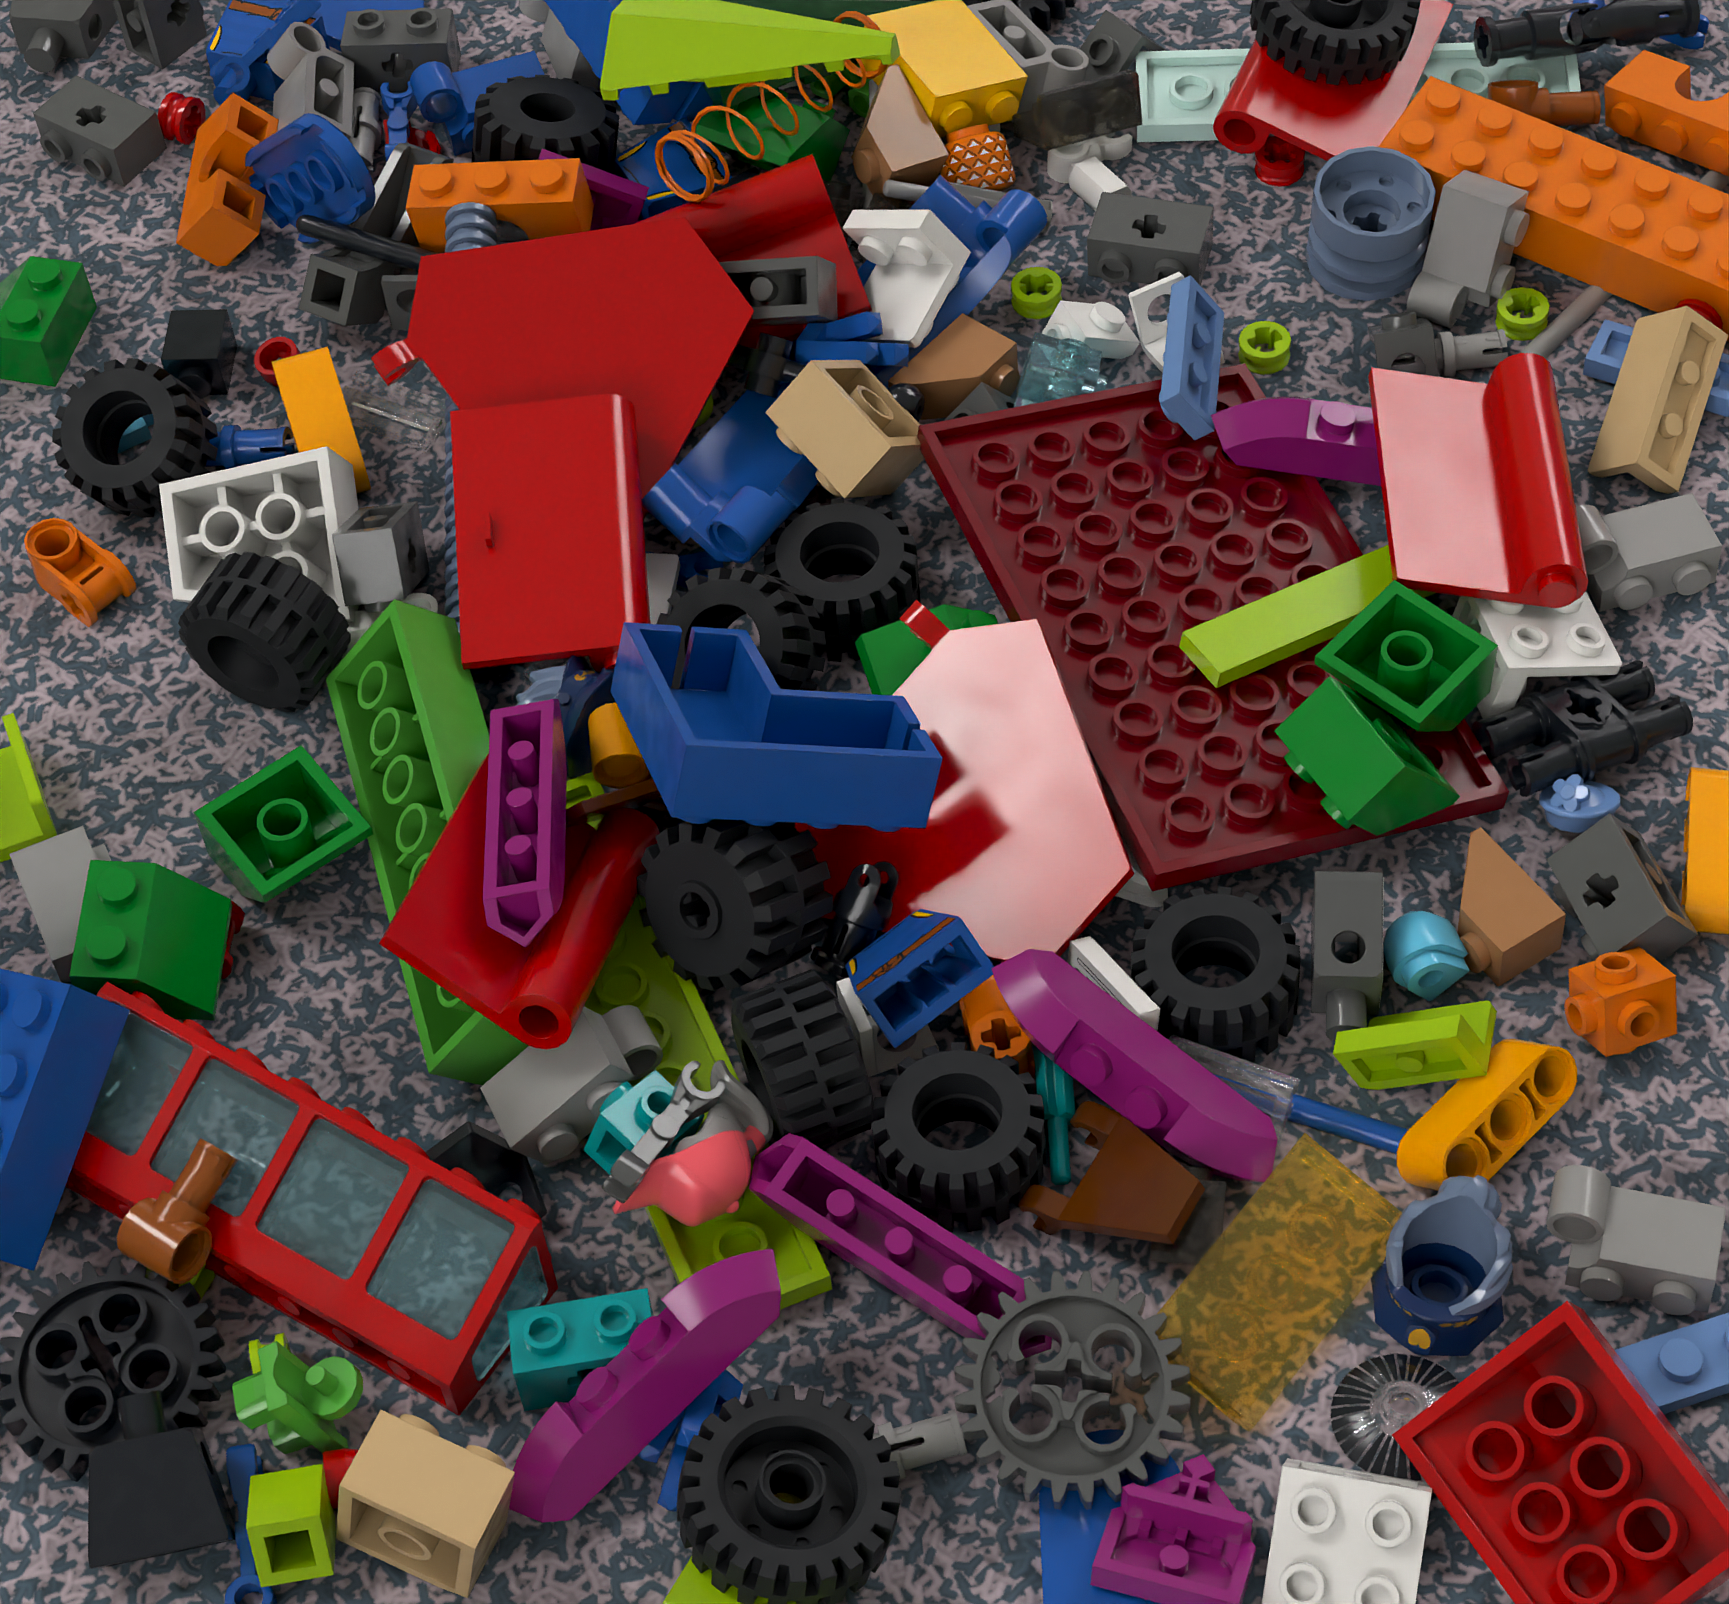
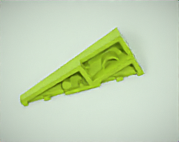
M622 0L611 12L600 91L603 100L611 101L619 100L620 92L624 88L649 85L653 95L669 93L670 82H705L707 88L789 78L793 77L794 67L824 63L827 72L844 71L845 60L877 59L881 60L883 65H890L900 56L896 33L726 1Z

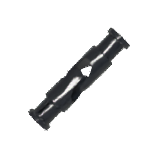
M1614 0L1599 9H1594L1598 7V4L1584 2L1525 10L1518 18L1494 21L1491 16H1483L1476 20L1474 47L1481 65L1490 67L1503 58L1524 56L1526 60L1531 61L1594 51L1603 44L1620 47L1648 44L1654 37L1679 34L1681 38H1690L1697 33L1700 22V8L1698 0ZM1574 12L1567 24L1566 32L1569 39L1576 45L1567 43L1562 37L1560 19L1565 13ZM1665 14H1667V15L1669 16V17H1662V18L1659 17V15H1665Z

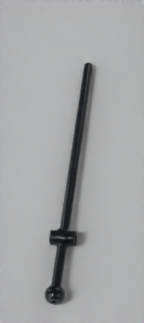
M308 214L300 216L296 221V228L302 235L417 271L419 270L421 256L440 254ZM763 332L759 334L756 348L738 344L727 364L748 371L744 389L776 399L781 383L791 384L806 366V364L789 359L794 342ZM898 383L889 387L888 390L894 399L919 422L925 405V398L921 391L910 383Z

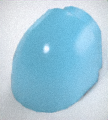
M1410 911L1398 917L1386 930L1383 952L1394 981L1428 1001L1435 999L1470 971L1464 960L1468 952L1460 940L1455 927L1448 919L1426 911Z

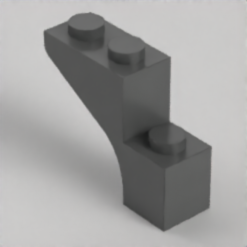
M399 143L396 145L374 185L375 204L373 208L357 219L353 227L420 247L406 211L414 165L453 163L454 159L409 143ZM338 246L324 253L311 254L299 309L344 326L376 324L383 317L386 306L381 285L382 276L393 275L394 269L407 267Z

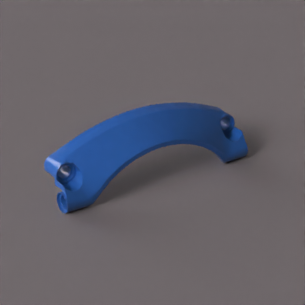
M940 175L909 209L931 210L969 249L971 254L959 274L957 284L948 293L937 313L930 333L918 347H909L908 362L962 313L968 315L1045 228L1047 224L1045 209L1030 193L1012 189L993 208L984 200L975 208ZM866 260L857 270L863 287L876 266L875 263ZM796 340L793 341L789 359L795 361ZM903 367L867 368L888 389V380ZM781 383L777 398L790 384ZM746 390L678 465L675 463L642 499V506L684 544L691 537L716 561L743 564L750 561L783 522L801 505L819 482L815 475L818 469L804 454H797L783 444L776 434L778 426L765 413L776 401V398Z

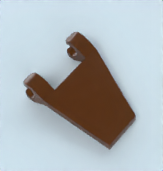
M652 778L581 801L566 809V828L600 820L608 813L621 808L638 810L650 818L664 816L669 811L666 805L657 799L661 795Z
M1084 1101L1076 1110L1070 1123L1074 1128L1080 1127L1090 1131L1084 1143L1100 1150L1071 1198L1045 1186L1031 1185L1018 1204L1019 1209L1022 1212L1036 1214L1038 1218L1033 1227L1048 1235H1053L1062 1229L1174 1244L1204 1193L1205 1188L1193 1174L1126 1117L1101 1104Z

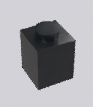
M227 309L172 310L170 313L161 356L163 369L199 394L198 398L200 399L208 395H228L237 342Z

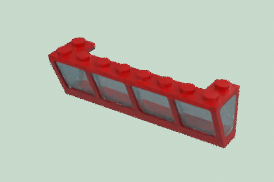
M106 982L96 996L127 1008L130 1011L65 1187L123 1220L129 1210L140 1200L148 1197L158 1199L162 1190L167 1193L170 1192L200 1138L238 1159V1162L225 1179L205 1213L210 1217L205 1227L212 1233V1246L205 1268L460 1416L510 1351L507 1311L546 1305L558 1289L551 1262L552 1257L548 1251L542 1228V1220L531 1207L518 1199L510 1198L506 1202L487 1192L482 1183L466 1170L454 1167L449 1171L431 1161L426 1152L413 1141L405 1137H398L395 1141L375 1130L373 1124L357 1110L350 1107H344L342 1110H339L326 1103L304 1081L295 1077H291L286 1081L268 1071L265 1064L250 1051L238 1048L234 1052L219 1044L210 1032L199 1023L190 1019H186L181 1023L165 1014L162 1008L148 995L140 991H134L132 994H129Z

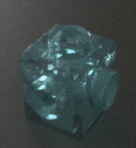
M1035 332L1019 377L1014 407L1105 390L1108 377L1099 375L1102 351L1092 349L1076 339L1066 338L1061 340Z

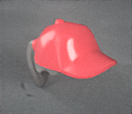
M719 1060L713 1065L710 1085L711 1090H713L716 1083L723 1079L726 1083L724 1092L717 1104L709 1110L707 1118L698 1133L683 1138L675 1147L672 1155L654 1160L646 1176L625 1203L616 1200L612 1207L614 1214L655 1205L678 1222L686 1226L695 1227L726 1212L732 1214L739 1209L738 1201L746 1191L750 1181L751 1158L758 1154L765 1144L770 1141L773 1135V1121L765 1106L729 1072L723 1060Z

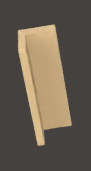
M1689 306L1639 318L1635 323L1588 472L1593 476L1601 478L1628 472L1655 491L1667 494L1679 492L1728 334Z

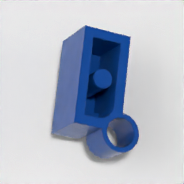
M535 51L454 73H451L449 67L444 63L437 61L426 62L413 71L410 77V86L422 116L429 122L442 123L454 156L472 152L475 102L479 94H486V88L495 82L507 83V78L516 76L530 78L535 77V75L545 74Z

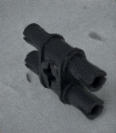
M1635 660L1620 667L1616 675L1573 676L1569 683L1542 693L1531 691L1523 696L1517 707L1501 714L1475 721L1471 730L1490 760L1524 745L1527 746L1533 743L1535 746L1541 747L1537 750L1514 756L1508 760L1507 770L1513 788L1516 791L1520 789L1522 797H1528L1546 789V787L1552 786L1558 779L1567 781L1568 777L1572 774H1578L1584 780L1583 783H1586L1593 779L1596 773L1621 763L1635 764L1643 758L1647 749L1654 747V745L1689 734L1693 728V717L1685 701L1680 702L1681 697L1678 695H1672L1641 710L1638 709L1632 712L1629 709H1625L1624 707L1651 699L1655 694V682L1650 669L1647 666L1643 667L1642 661Z

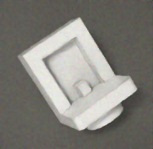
M1060 300L1039 337L1036 347L1059 380H1068L1073 378L1085 356L1123 359L1134 354L1140 341L1125 322L1124 314L1115 306L1106 302L1092 304Z

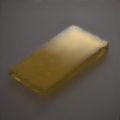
M1304 1133L1158 1311L1157 1314L1164 1312L1167 1316V1326L1158 1337L1159 1341L1169 1338H1180L1182 1341V1352L1175 1359L1168 1362V1364L1189 1367L1190 1381L1187 1383L1233 1422L1249 1432L1384 1262L1388 1238L1402 1212Z

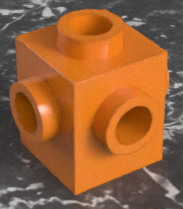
M1640 946L1623 952L1605 953L1594 961L1568 969L1569 997L1565 1000L1564 1005L1568 1024L1576 1035L1582 1036L1605 1057L1627 1054L1639 1046L1677 1034L1676 975Z

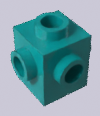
M656 1070L634 1087L628 1081L619 1085L601 1105L599 1117L584 1147V1151L610 1175L611 1168L622 1153L627 1149L631 1151L647 1132L654 1117L662 1114L667 1108L674 1091V1086ZM702 1114L685 1123L678 1131L672 1144L668 1148H664L656 1159L672 1155L675 1147L683 1138L696 1134L705 1115Z

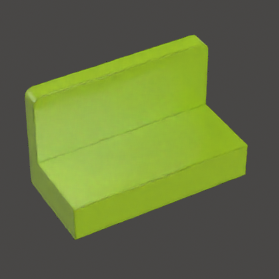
M14 713L2 716L11 746L0 749V862L11 859L9 854L57 836L30 751Z
M1486 1000L1374 1017L1369 1021L1366 1028L1337 1032L1333 1055L1360 1088L1372 1090L1487 1075L1497 1011L1491 1002Z

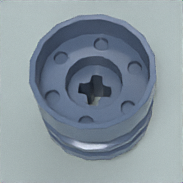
M1374 146L1348 149L1327 161L1316 176L1305 255L1310 274L1325 290L1347 299L1371 301L1393 297L1413 285L1423 268L1436 194L1430 174L1415 159L1394 149Z

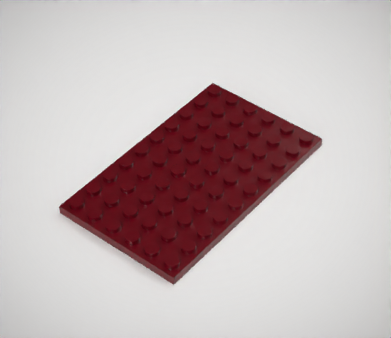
M1245 363L1220 368L1216 413L1244 402L1266 398ZM1162 379L919 425L917 438L921 443L920 451L1010 622L1038 619L1042 625L1114 820L1152 892L1504 808L1509 790L1465 719L1452 731L1418 732L1393 716L1461 797L1447 808L1378 836L1354 824L1349 829H1345L1321 805L1320 801L1326 794L1315 781L1312 784L1307 783L1287 764L1284 755L1289 749L1274 732L1329 676L1341 682L1314 664L1315 656L1333 638L1218 688L1214 687L1180 649L1179 645L1183 631L1363 555L1315 476L1236 465L1224 452L1216 429L1214 432L1194 440L1179 423L1171 422L1164 414L1159 402Z

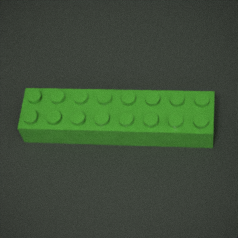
M396 599L388 605L326 678L362 817L372 827L373 835L367 839L389 923H391L478 767L487 754H489V732L470 669L464 670L462 666L461 639L455 619ZM399 958L429 1074L483 1086L529 1046Z

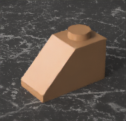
M898 64L888 66L872 99L851 156L857 177L868 186L876 202L892 198L885 196L883 193L884 183L888 179L931 186L949 156L948 151Z
M962 313L908 362V367L901 368L890 378L888 386L891 387L898 383H910L921 391L925 398V405L920 420L948 417L981 382L1010 397L1015 391L1020 377L1017 343Z
M1479 827L1470 833L1457 933L1468 952L1464 957L1468 968L1474 973L1484 971L1499 987L1561 949L1566 913Z

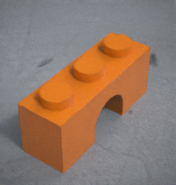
M1647 50L1640 52L1604 85L1606 126L1621 136L1629 137L1636 142L1729 176V92L1714 100H1691L1690 66Z
M232 93L197 129L176 244L215 266H227L260 233L266 195L250 186L249 177L255 172L253 166H245V157L251 148L277 132L279 121L235 93Z
M580 158L414 165L406 203V211L420 248L437 253H445V215L451 207L460 203L475 202L490 207L496 213L497 220L510 222L520 227L527 234L529 240L590 231L594 202Z

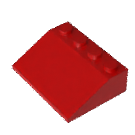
M1569 1301L1564 1302L1392 1434L1515 1604H1693L1729 1579L1728 1497L1585 1311Z

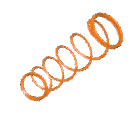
M845 11L833 21L841 23L843 19L851 18L862 22L869 29L880 30L878 25L868 16L857 11ZM850 59L845 60V67L851 73L862 78L861 82L857 84L847 80L840 71H836V73L848 86L860 89L865 86L867 78L874 79L881 75V73L885 72L888 65H883L881 62L876 71H865V66L861 59H856L860 68ZM802 65L813 72L824 85L829 97L828 105L825 107L817 106L810 100L800 82L798 66L794 67L796 83L807 103L821 112L826 113L831 110L833 105L832 92L822 75L810 65ZM765 81L739 84L729 94L726 107L721 105L708 106L698 112L692 122L691 132L686 130L671 131L658 140L655 147V163L661 178L677 196L689 202H701L711 195L714 183L723 186L728 183L730 177L728 164L721 152L710 141L695 133L696 126L701 117L711 111H725L727 129L732 141L747 158L758 161L763 158L765 153L763 139L757 128L745 116L734 109H730L731 101L736 93L745 87H760L761 103L767 118L778 131L788 136L796 135L799 130L798 116L792 104L782 93L766 85ZM764 89H768L776 94L788 106L794 117L795 126L793 130H784L773 119L765 102ZM729 113L742 119L753 130L760 144V153L758 155L749 154L740 145L731 127ZM694 138L708 145L718 156L724 166V179L717 180L714 178L710 160L703 149L695 142ZM668 140L678 141L692 151L698 167L706 176V188L702 194H691L685 191L670 175L663 159V148Z

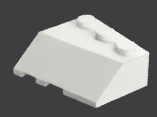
M326 446L159 484L174 600L190 603L221 559H225L227 555L232 553L242 555L243 552H252L261 557L266 555L275 558L281 563L301 571L303 575L323 588L322 590L339 606L338 611L345 616L348 622H355L356 611H358L360 605L345 606L332 534L359 509L353 465L329 447Z

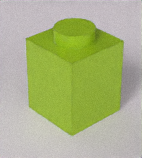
M323 1464L250 1476L246 1530L261 1588L334 1575L336 1523L334 1510L330 1504Z

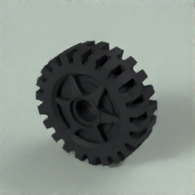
M1252 0L1250 25L1251 30L1256 31L1255 39L1259 46L1268 45L1267 55L1274 62L1285 57L1284 69L1294 74L1299 67L1305 68L1304 78L1311 81H1316L1318 73L1325 74L1326 84L1339 85L1341 76H1345L1349 85L1361 84L1364 75L1369 81L1380 78L1383 70L1389 73L1396 67L1398 60L1402 61L1415 30L1421 2L1420 0Z
M778 1385L774 1399H768L764 1387L748 1391L744 1405L735 1396L722 1404L718 1417L711 1413L702 1422L698 1436L694 1435L688 1446L680 1473L677 1494V1521H681V1540L685 1549L693 1547L692 1562L699 1572L703 1573L711 1569V1584L722 1593H725L732 1585L739 1588L737 1601L742 1604H754L757 1596L767 1598L768 1604H787V1601H796V1604H817L820 1598H823L826 1604H837L843 1601L848 1588L854 1593L867 1583L871 1571L875 1573L884 1559L894 1534L900 1507L901 1488H898L900 1479L897 1461L889 1462L891 1446L885 1436L882 1435L873 1439L875 1424L864 1413L855 1421L850 1419L852 1404L837 1397L832 1407L829 1408L822 1405L824 1391L808 1388L805 1400L795 1399L794 1385ZM782 1492L791 1493L799 1497L803 1502L796 1504L785 1503L776 1498L774 1494Z

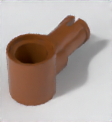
M1503 80L1488 84V99L1555 126L1599 124L1601 103L1597 90L1549 93L1547 88H1538V82L1530 80Z
M200 1138L170 1192L167 1193L162 1190L158 1199L148 1197L140 1200L126 1214L117 1235V1246L120 1252L175 1284H183L190 1281L204 1266L211 1251L212 1233L205 1227L210 1217L205 1213L225 1179L238 1162V1159Z

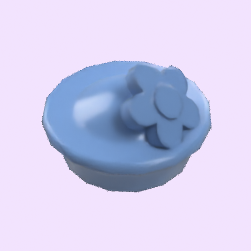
M1572 774L1568 777L1567 781L1558 779L1552 786L1546 787L1539 794V804L1544 808L1546 819L1551 826L1563 831L1583 833L1609 813L1614 816L1615 811L1621 805L1620 795L1607 785L1593 781L1583 783L1584 780L1578 774Z

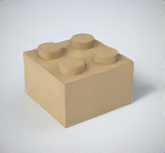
M811 360L765 412L778 426L776 434L783 444L797 454H804L818 469L815 475L820 484L837 497L855 498L891 494L924 460L920 451L921 443L917 438L920 424L894 399L889 390L861 360Z
M380 1410L339 1485L336 1539L439 1588L468 1598L507 1523L515 1472L506 1468L505 1462L486 1448L469 1445L465 1449L439 1437V1432L434 1426L417 1416L402 1414L398 1418Z

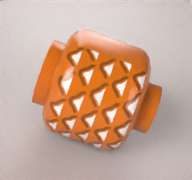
M988 124L964 128L945 135L947 144L944 146L949 156L940 173L948 182L996 191H1004L1014 184L1016 175L1004 135L996 131L990 132Z

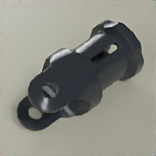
M882 861L874 865L860 864L853 869L845 888L835 895L833 900L835 915L822 946L814 947L810 958L816 965L837 976L849 977L845 965L850 959L873 943L877 932L885 930L891 918L892 897L899 881L898 871L894 865ZM883 871L889 876L886 884L881 882V872ZM863 874H866L867 877L862 885L860 878Z

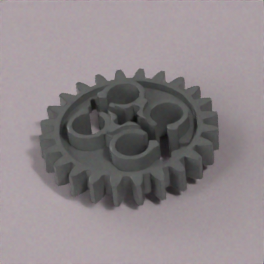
M1059 1270L1053 1271L1051 1291L1041 1293L1030 1277L1024 1279L1025 1300L1018 1304L1011 1296L1004 1292L998 1294L999 1306L1003 1315L999 1320L982 1312L977 1315L978 1327L986 1336L985 1340L964 1338L962 1341L963 1352L976 1362V1364L956 1366L954 1371L957 1382L973 1388L954 1397L956 1411L977 1414L961 1426L964 1440L986 1438V1441L976 1453L977 1462L980 1466H983L1000 1458L1003 1462L997 1475L998 1484L1005 1487L1019 1475L1025 1478L1024 1498L1028 1502H1031L1037 1496L1042 1486L1052 1488L1054 1509L1061 1510L1068 1491H1078L1084 1508L1086 1510L1092 1509L1094 1488L1102 1486L1115 1502L1121 1501L1120 1479L1126 1475L1137 1485L1144 1487L1148 1485V1475L1143 1464L1145 1459L1164 1467L1169 1463V1453L1159 1441L1160 1438L1176 1441L1182 1440L1184 1427L1177 1420L1170 1417L1169 1414L1189 1412L1191 1397L1171 1389L1190 1381V1368L1183 1365L1168 1364V1362L1175 1359L1182 1352V1341L1180 1338H1169L1159 1341L1158 1337L1167 1326V1316L1162 1312L1144 1320L1141 1315L1145 1307L1146 1295L1139 1292L1124 1304L1119 1301V1279L1113 1278L1106 1285L1102 1293L1092 1291L1090 1271L1085 1270L1079 1278L1076 1289H1067L1064 1278ZM1045 1335L1058 1342L1061 1349L1054 1359L1046 1363H1035V1384H1032L1031 1394L1032 1405L1045 1409L1050 1414L1052 1420L1044 1431L1038 1434L1027 1435L1019 1432L1011 1423L1013 1415L1021 1407L1020 1395L1013 1387L1008 1388L1002 1392V1397L999 1395L992 1402H986L989 1397L996 1393L995 1388L1002 1382L998 1371L999 1366L992 1356L998 1355L1004 1364L1008 1363V1367L1016 1376L1021 1375L1025 1372V1361L1021 1352L1023 1344L1034 1336ZM1116 1344L1127 1349L1133 1357L1132 1363L1125 1369L1124 1385L1131 1391L1136 1390L1142 1386V1381L1145 1383L1153 1376L1159 1377L1149 1385L1150 1390L1143 1396L1144 1404L1147 1407L1146 1413L1153 1420V1423L1149 1424L1141 1414L1137 1415V1409L1131 1403L1123 1404L1120 1406V1421L1125 1429L1123 1435L1111 1444L1101 1445L1093 1442L1086 1436L1084 1427L1090 1419L1098 1415H1109L1113 1373L1099 1368L1095 1364L1093 1356L1100 1348ZM1068 1377H1079L1082 1381L1083 1390L1079 1391L1077 1402L1063 1400L1062 1388H1065Z

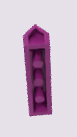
M1268 397L1244 402L1211 415L1222 448L1236 465L1381 486L1371 407L1302 397Z
M559 699L544 700L490 711L483 904L487 926L524 947L531 944L558 912L564 893L567 770Z
M1027 949L991 968L997 986L1014 1019L1030 1041L1045 1056L1161 1146L1187 1163L1221 1177L1247 1182H1271L1278 1138L1271 1118L1053 951Z
M788 1133L755 1156L749 1190L812 1239L961 1336L985 1340L986 1336L978 1327L977 1315L982 1312L999 1320L1003 1316L998 1301V1294L1001 1292L1011 1296L1018 1304L1025 1300L1024 1279L805 1138ZM1038 1335L1028 1339L1021 1349L1024 1358L1051 1349L1052 1338Z
M773 1249L757 1250L729 1257L696 1272L682 1281L661 1299L667 1307L658 1316L649 1317L639 1324L632 1333L628 1345L605 1367L596 1368L583 1379L577 1389L576 1396L568 1403L556 1401L537 1422L518 1455L513 1469L515 1475L509 1509L542 1523L571 1520L780 1316L781 1288Z

